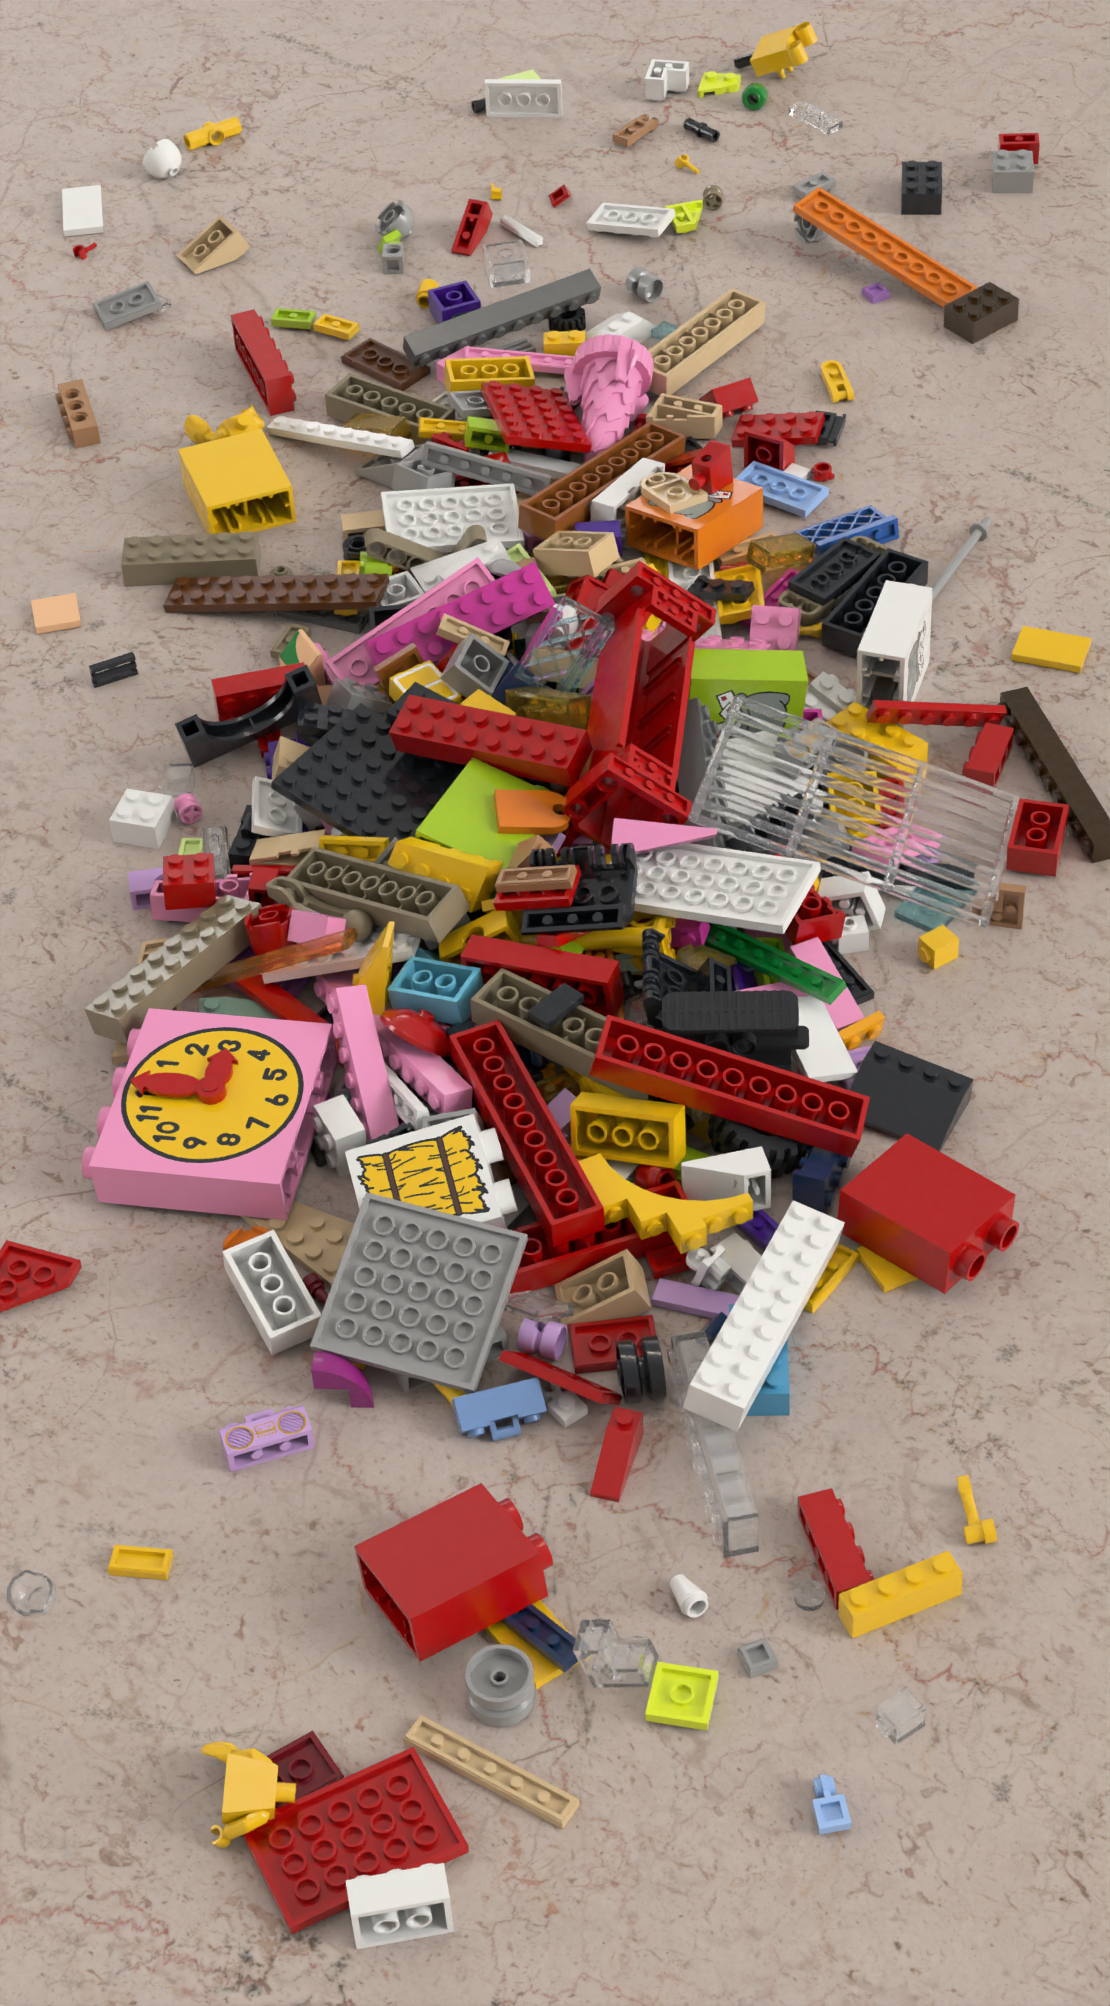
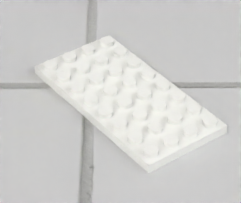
M691 843L637 854L638 878L634 911L784 934L821 871L820 862Z

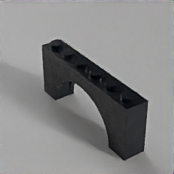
M306 664L286 673L284 684L277 694L259 708L245 715L230 720L211 722L202 720L195 714L175 723V726L192 766L196 768L258 738L297 722L299 702L312 701L319 705H322L316 682Z

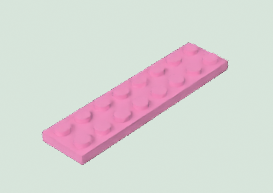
M477 557L326 661V665L337 679L344 680L345 678H350L361 685H365V683L378 685L380 681L364 647L367 641L495 581L494 577Z

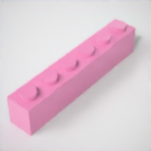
M366 985L335 988L327 999V1008L333 1016V1034L336 1039L338 1038L340 1046L339 1059L342 1064L344 1063L346 1071L345 1085L350 1089L352 1097L351 1107L365 1128L366 1140L372 1141L383 1134H389V1131L399 1127V1122Z

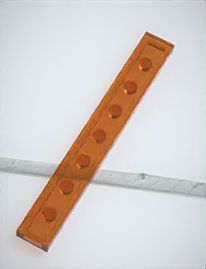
M350 928L226 964L191 994L347 950L357 939L358 933L355 928Z

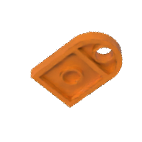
M495 789L494 791L498 834H557L566 830L571 823V818L565 813L566 798L556 792ZM554 811H562L565 814L559 815L556 814Z

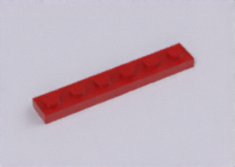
M874 700L866 713V719L868 723L984 727L985 723L1000 725L1007 714L1005 705Z

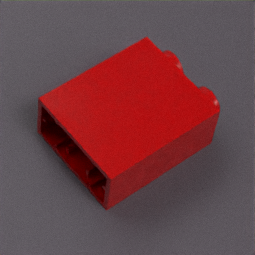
M907 1133L840 1190L837 1219L845 1222L841 1234L944 1294L962 1278L969 1282L974 1280L983 1269L987 1255L995 1248L1001 1252L1007 1250L1015 1240L1019 1230V1223L1012 1219L1016 1194Z
M482 1483L354 1546L364 1589L419 1662L526 1608L529 1604H534L548 1596L544 1570L553 1566V1558L546 1542L538 1533L526 1537L522 1532L524 1527L521 1516L514 1503L509 1498L497 1502Z

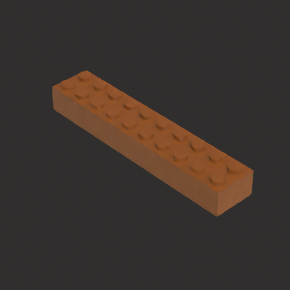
M648 422L519 504L518 528L544 540L557 531H575V523L591 520L590 506L594 498L642 458L667 463L684 453L686 436L654 422Z

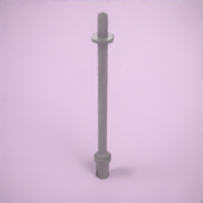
M985 517L980 523H973L970 526V537L932 586V601L976 542L984 541L988 537L989 531L987 528L991 523L989 517Z

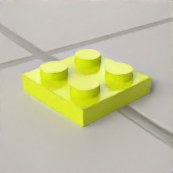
M657 1662L645 1720L708 1731L719 1672Z

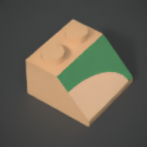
M303 629L297 630L279 655L280 666L304 662L305 665L307 664L316 685L326 686L322 653Z

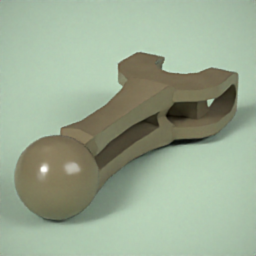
M278 876L266 883L268 896L279 904H286L287 909H290V906H292L294 910L311 911L346 919L344 937L349 941L361 942L367 939L372 932L373 922L368 913L360 909H342L328 905L308 894L303 885L296 879Z

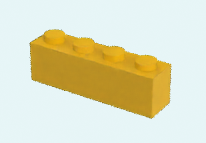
M945 1551L840 1593L838 1616L853 1639L962 1595L963 1572L950 1552Z

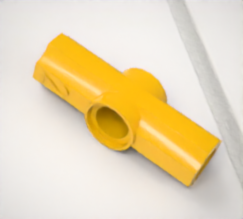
M236 116L217 123L206 122L202 128L186 133L183 136L184 143L189 151L208 144L216 146L221 144L225 138L240 134L242 126Z

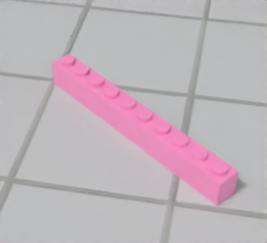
M349 970L316 975L314 992L327 1005V999L335 988L352 986L354 975ZM373 1015L384 1061L438 1114L472 1108L473 1088L440 1056L424 1051L394 1034L380 1020L381 1015Z

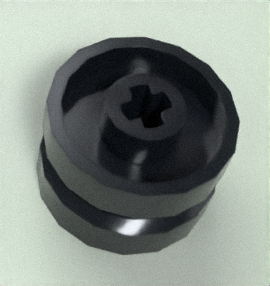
M656 1335L641 1337L639 1342L640 1356H638L635 1343L631 1339L616 1341V1370L624 1403L630 1404L641 1401L643 1396L642 1383H644L646 1394L651 1400L666 1398L665 1372L658 1337Z

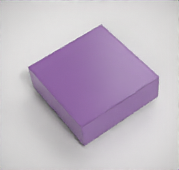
M880 282L862 288V295L872 304L890 298V291Z

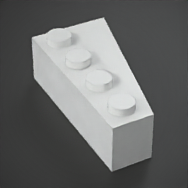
M642 458L592 500L590 506L591 522L620 520V525L626 523L625 505L642 495L641 480L650 474L665 472V463L647 458Z
M499 538L411 567L410 570L418 585L426 593L442 582L439 574L475 549L486 557L490 563L498 559L510 560Z

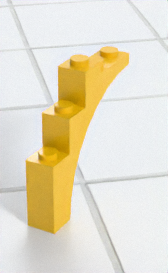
M601 1154L578 1161L604 1207L605 1225L628 1217L641 1240L668 1231L681 1254L707 1245V1235L718 1233L723 1229L743 1224L753 1219V1200L749 1193L708 1201L670 1198L644 1190L627 1181L610 1167Z

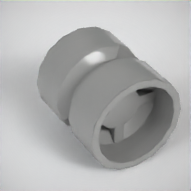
M636 267L627 276L626 288L647 302L653 303L661 297L664 290V281L644 268Z

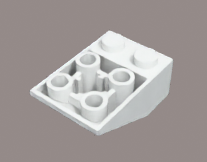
M762 1146L681 1163L682 1189L688 1200H717L749 1193L753 1200V1211L771 1208V1169Z

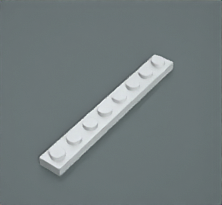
M285 416L276 417L266 427L269 435L396 458H403L415 448L413 440L403 437L309 422Z

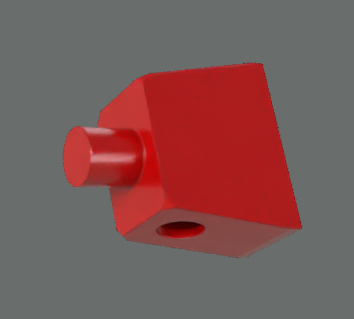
M711 439L692 460L693 477L688 482L692 490L698 491L701 488L709 494H714L733 482L729 444Z

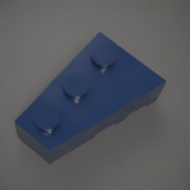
M809 1145L807 1148V1158L802 1157L799 1165L803 1166L802 1169H795L793 1172L792 1201L826 1214L828 1207L832 1208L836 1197V1192L834 1191L836 1188L841 1187L844 1175L842 1171L844 1168L848 1169L851 1158Z

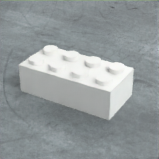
M274 1230L222 1251L225 1271L271 1355H275L313 1338L321 1313Z

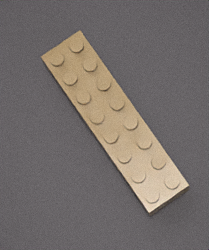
M731 288L649 349L648 352H650L651 358H653L654 367L651 386L648 391L659 396L661 393L671 395L765 323L766 302Z

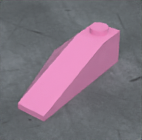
M614 818L611 844H618L620 846L621 843H633L635 855L715 838L717 829Z

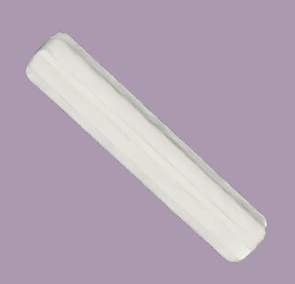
M508 215L500 217L499 220L502 227L535 247L543 244V237Z

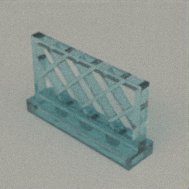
M564 595L516 671L515 677L557 699V703L565 707L615 630L614 619L607 615L603 617ZM567 604L575 609L577 616L563 619L561 612ZM592 618L598 621L595 628L584 631L581 620ZM578 621L581 632L567 635L565 624ZM562 625L564 636L551 639L549 634L551 627ZM583 636V647L571 650L569 640ZM566 641L569 651L555 654L552 644ZM549 645L552 655L538 659V648ZM570 656L572 661L570 667L559 670L556 659ZM553 660L556 671L543 674L540 663ZM537 664L540 675L529 677L523 672L526 667ZM558 676L560 683L553 690L546 686L544 679Z

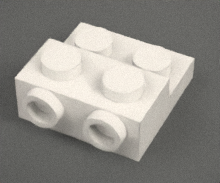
M823 671L810 683L806 693L804 709H822L823 721L827 722L854 701L856 702V692L853 689L844 688L839 684V680L835 675H828Z

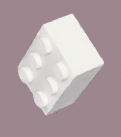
M427 1863L418 1868L407 1870L394 1869L384 1874L373 1876L360 1875L354 1879L346 1880L356 1949L454 1932L444 1863Z

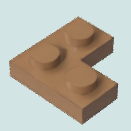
M1000 883L998 901L973 898L971 923L1022 929L1026 886Z

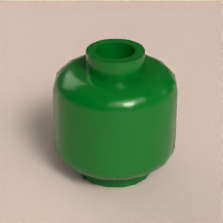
M751 83L742 93V103L749 110H759L768 99V91L760 83Z

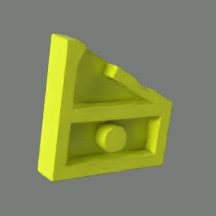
M714 71L704 72L698 88V98L704 97L706 92L714 91L715 95L738 91L741 84V75L735 73H716Z
M702 199L665 206V208L675 210V217L671 224L676 233H687L696 230L703 209Z

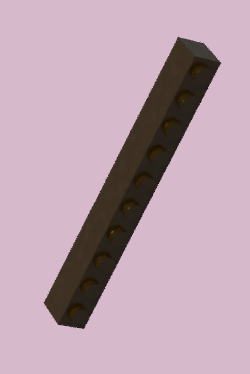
M1023 687L1001 692L1000 703L997 705H1005L1007 714L1004 720L1007 727L1014 728L1013 734L1017 745L1022 747L1026 760L1030 761L1033 765L1035 775L1041 778L1045 791L1049 792L1052 796L1053 803L1069 805L1068 824L1073 837L1080 842L1083 853L1088 855L1092 863L1109 860L1110 818L1029 688Z

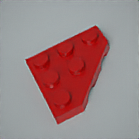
M6 1240L0 1249V1312L69 1288L82 1268L81 1261Z

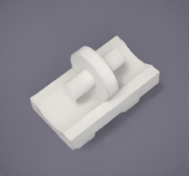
M720 1244L715 1248L711 1257L703 1248L688 1252L686 1263L689 1268L697 1271L691 1285L698 1287L703 1285L705 1288L717 1291L723 1286L726 1280L724 1277L730 1272L732 1265L722 1258L726 1249Z

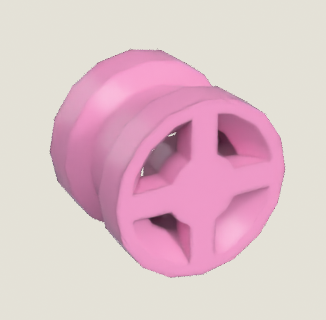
M182 794L174 801V809L183 823L192 824L202 817L203 810L193 794Z

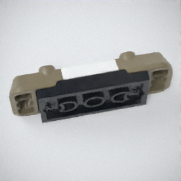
M854 536L850 539L846 537L841 538L788 581V589L779 596L780 607L801 609L800 623L807 626L814 624L820 618H827L830 610L843 600L888 547L865 536Z

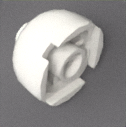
M169 139L160 140L156 143L158 146L155 149L151 147L147 151L142 163L150 175L158 179L175 176L178 173L182 159L179 149Z

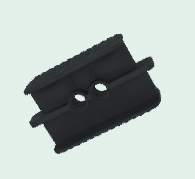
M791 991L673 992L666 994L662 1000L663 1028H656L659 1031L792 1072L791 1050H804L809 1047V1029L806 1026H798V997Z

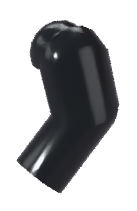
M631 971L621 972L625 994L624 1001L633 1003L635 1002L634 1000L640 997V990L634 984Z

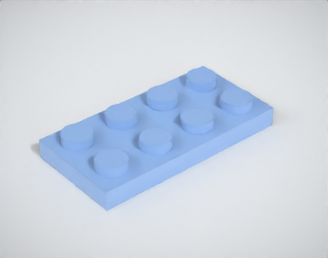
M753 461L735 478L763 487V503L804 518L829 495L828 487Z

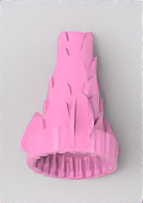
M611 334L591 337L587 341L582 342L581 346L577 348L575 358L572 360V366L564 371L569 403L574 406L582 400L583 417L581 425L592 444L590 453L583 452L584 463L623 439L625 429H628L629 425L634 424L635 418L638 414L642 413L648 403L649 398L645 392H648L651 386L654 362L650 352L633 339Z

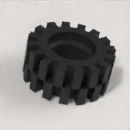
M580 306L574 311L561 313L555 318L549 317V331H584L586 328L584 308Z

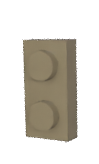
M289 623L270 650L271 658L279 659V655L297 630L303 629L307 636L310 637V627Z

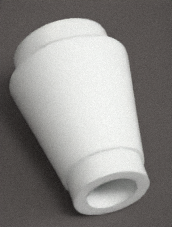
M678 1574L671 1579L669 1586L681 1612L691 1618L701 1616L709 1605L707 1594L683 1574Z

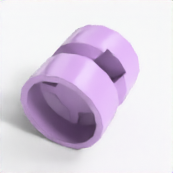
M526 1315L519 1329L517 1349L533 1355L539 1351L541 1357L559 1360L567 1340V1325L554 1321H549L545 1324L543 1318Z

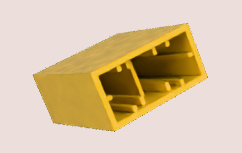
M262 429L178 449L183 485L207 534L222 532L240 533L245 531L258 532L296 522L292 485Z

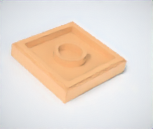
M76 593L31 600L37 634L82 626Z

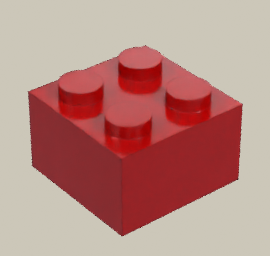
M214 853L163 856L165 910L207 908L216 903Z

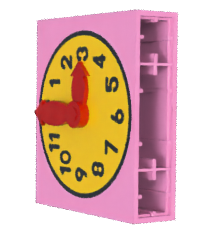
M149 1008L141 1029L133 1028L129 1033L127 1042L129 1061L127 1067H117L114 1072L112 1082L114 1101L112 1106H103L99 1111L97 1120L98 1143L96 1147L87 1146L83 1153L82 1175L85 1179L93 1180L98 1202L287 1220L316 1133L312 1123V1118L315 1117L314 1105L326 1101L339 1062L332 1024Z

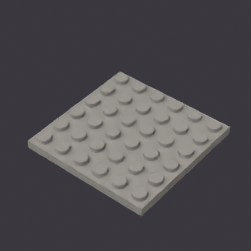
M366 1192L311 1341V1349L314 1351L330 1352L347 1360L467 1393H475L528 1240L527 1234Z

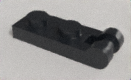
M699 575L687 591L699 599L745 602L753 593L755 587L752 581L723 580L721 578L708 579L705 575Z

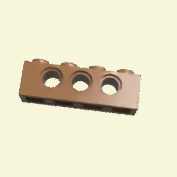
M83 380L57 384L59 393H55L61 417H63L65 429H67L69 441L73 440L75 448L101 443L98 425Z

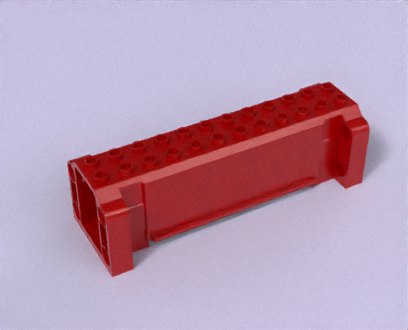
M640 560L598 600L596 620L603 627V638L599 651L587 733L593 750L580 774L579 780L567 791L565 813L572 819L573 828L598 844L603 845L608 850L611 848L614 818L683 825L690 819L692 802L676 793L675 786L678 779L695 650L694 642L715 624L716 617L715 608ZM646 611L669 624L651 641L641 639Z

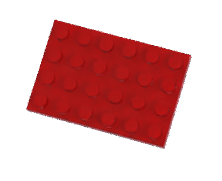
M497 381L482 382L481 393L505 444L590 453L592 444L563 390L559 388H551V390L542 389L535 385L522 387L516 383L504 385Z
M414 1747L296 1799L295 1803H288L275 1809L273 1819L242 1835L291 1935L350 1908L346 1880L354 1879L360 1875L373 1876L384 1874L394 1869L407 1870L418 1868L427 1863L445 1864L469 1852V1846Z

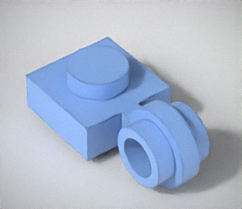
M819 1774V1778L813 1779L816 1798L819 1799L812 1800L819 1834L851 1829V1819L844 1794L836 1795L832 1775Z

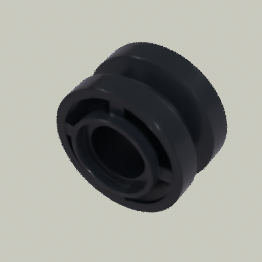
M354 535L344 540L342 544L344 560L360 561V551H366L364 535Z

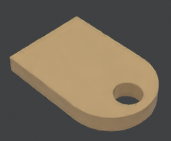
M653 473L641 480V494L670 514L708 501L707 492L701 488L698 491L692 490L689 486V481L675 473Z

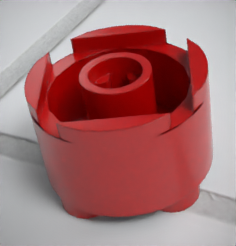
M286 904L268 905L258 909L259 914L254 917L252 913L245 917L244 924L252 951L255 952L257 958H265L277 952L288 954L296 950L295 945L298 942L287 940L291 912L294 910L292 906H290V909H287Z

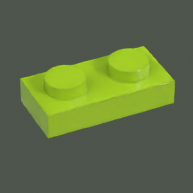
M276 308L271 317V326L299 328L301 330L311 329L316 320V311Z

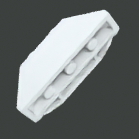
M624 312L614 314L587 331L586 341L598 335L611 334L621 335L641 343L657 333L659 327L634 313Z

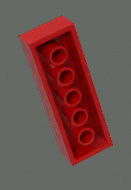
M255 309L232 314L231 322L235 351L269 415L274 416L294 411V402L297 399L295 391L292 389V384H294L293 373L288 371L287 362L282 360L280 349H276L274 338H270L268 327H264L262 317H258Z
M471 935L460 956L462 965L480 968L484 985L501 968L552 992L563 983H566L584 995V1002L581 1006L605 1017L608 1014L616 1017L625 999L619 961L478 935Z

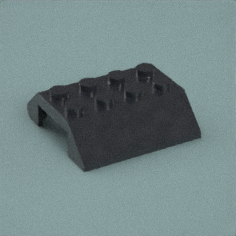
M621 843L620 846L618 844H611L612 864H606L603 845H596L595 848L593 845L574 846L570 850L568 847H562L560 851L561 864L579 865L581 871L571 907L524 910L521 934L537 935L624 929L633 920L638 878L634 844ZM532 849L529 865L531 867L557 866L554 849Z
M648 928L642 932V970L644 986L643 1006L649 1025L655 1029L663 1028L662 1000L668 993L732 991L731 967L708 957L700 968L696 970L660 952L659 943L665 938V934Z

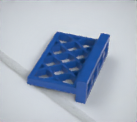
M872 505L794 532V538L813 552L816 558L843 537L850 539L854 536H865L881 544L899 538L898 518L894 515L887 517Z

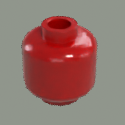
M640 1164L635 1174L636 1186L644 1190L675 1181L673 1168Z

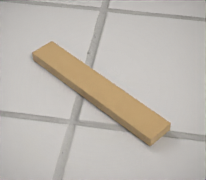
M421 1714L403 1737L405 1745L414 1747L418 1752L561 1829L565 1827L580 1806L578 1798Z

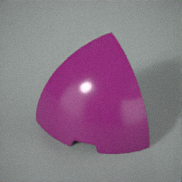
M326 1351L315 1352L311 1369L314 1389H349L351 1408H374V1397L369 1381L353 1361Z

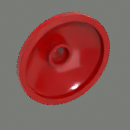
M408 1008L389 1009L382 1013L380 1017L382 1023L403 1040L438 1056L449 1057L451 1055L449 1037L445 1030L434 1021L435 1016L424 1009L418 1012Z

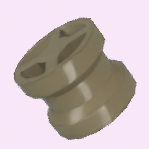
M709 185L704 189L703 205L706 209L717 210L721 207L723 192L719 186Z

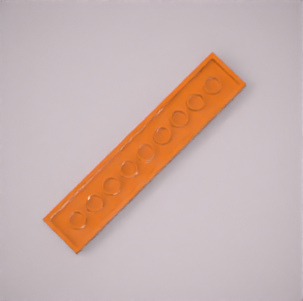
M820 187L793 206L794 213L943 308L948 303L978 288Z

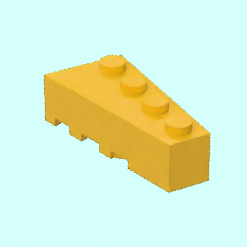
M408 837L395 843L388 865L399 870L459 885L470 906L468 911L472 913L482 909L481 901L489 900L503 862L488 860L480 855H470L458 849L441 847L440 844Z

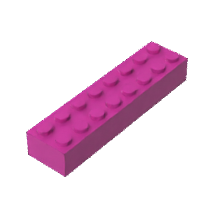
M533 562L367 641L364 647L373 666L378 665L411 643L417 646L424 662L430 660L435 664L449 649L457 644L436 635L444 613L495 635L550 609L555 605V602L536 563Z

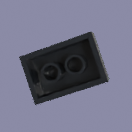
M913 160L902 162L901 215H941L942 162L933 160L928 162Z

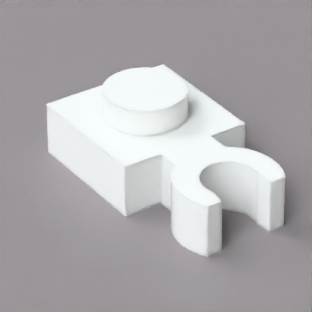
M551 1383V1389L553 1390L551 1392H547L541 1387L544 1401L547 1403V1411L564 1428L588 1414L587 1405L574 1392L567 1390L563 1393L561 1387Z

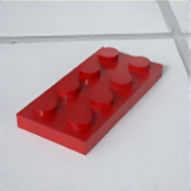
M824 412L740 415L731 438L732 447H744L745 429L785 439L793 445L817 444L825 421Z

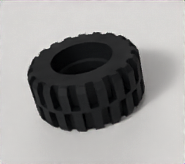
M713 1114L709 1117L708 1137L712 1140L711 1145L715 1152L718 1151L719 1154H726L762 1146L771 1169L772 1179L793 1172L797 1166H800L801 1158L806 1156L808 1144L783 1136L762 1135L752 1130L748 1125Z

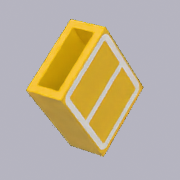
M430 660L389 678V695L395 702L414 682H417L459 705L461 703L459 692L440 679L442 673Z

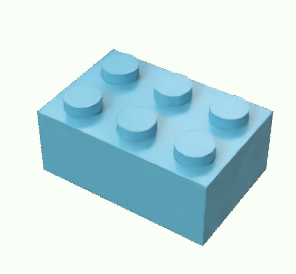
M411 956L387 991L392 1009L408 1008L418 1012L424 1009L435 1016L434 1021L456 1025L465 1022L471 1015V998L484 986L480 968Z

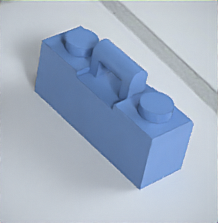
M538 1377L455 1397L452 1400L460 1435L467 1434L468 1438L478 1437L485 1434L484 1429L489 1428L492 1441L521 1435L519 1420H524V1424L540 1421V1415L545 1414L547 1411ZM511 1419L512 1425L496 1429L495 1423Z

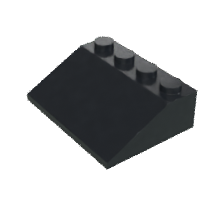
M875 1041L865 1056L850 1091L870 1097L864 1125L899 1139L907 1133L940 1152L970 1102L974 1079Z

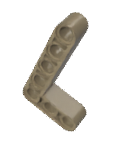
M481 525L468 527L451 554L487 542L485 529ZM371 528L364 534L366 552L370 557L406 571L408 570L409 572H411V567L447 556V554L379 528Z

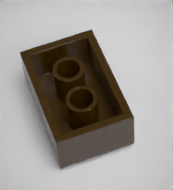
M988 282L944 306V327L974 344L1018 320L1019 298Z

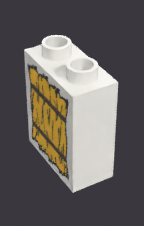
M474 1114L345 1151L359 1209L366 1192L505 1229L508 1228L504 1215L518 1211L509 1179L495 1182L490 1164L504 1160L496 1130L491 1128L481 1131Z

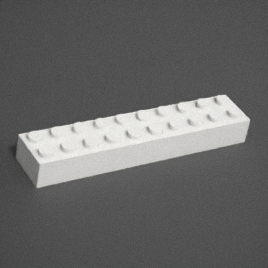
M792 1201L692 1379L683 1408L736 1432L739 1430L838 1246L845 1222Z

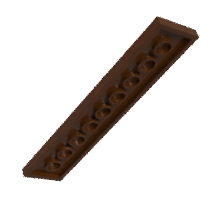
M378 573L181 577L176 579L163 607L165 613L369 609V607L380 605L390 580L388 574Z

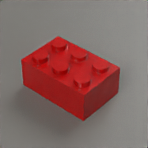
M1019 798L1007 846L1006 870L1056 877L1067 831L1069 805Z

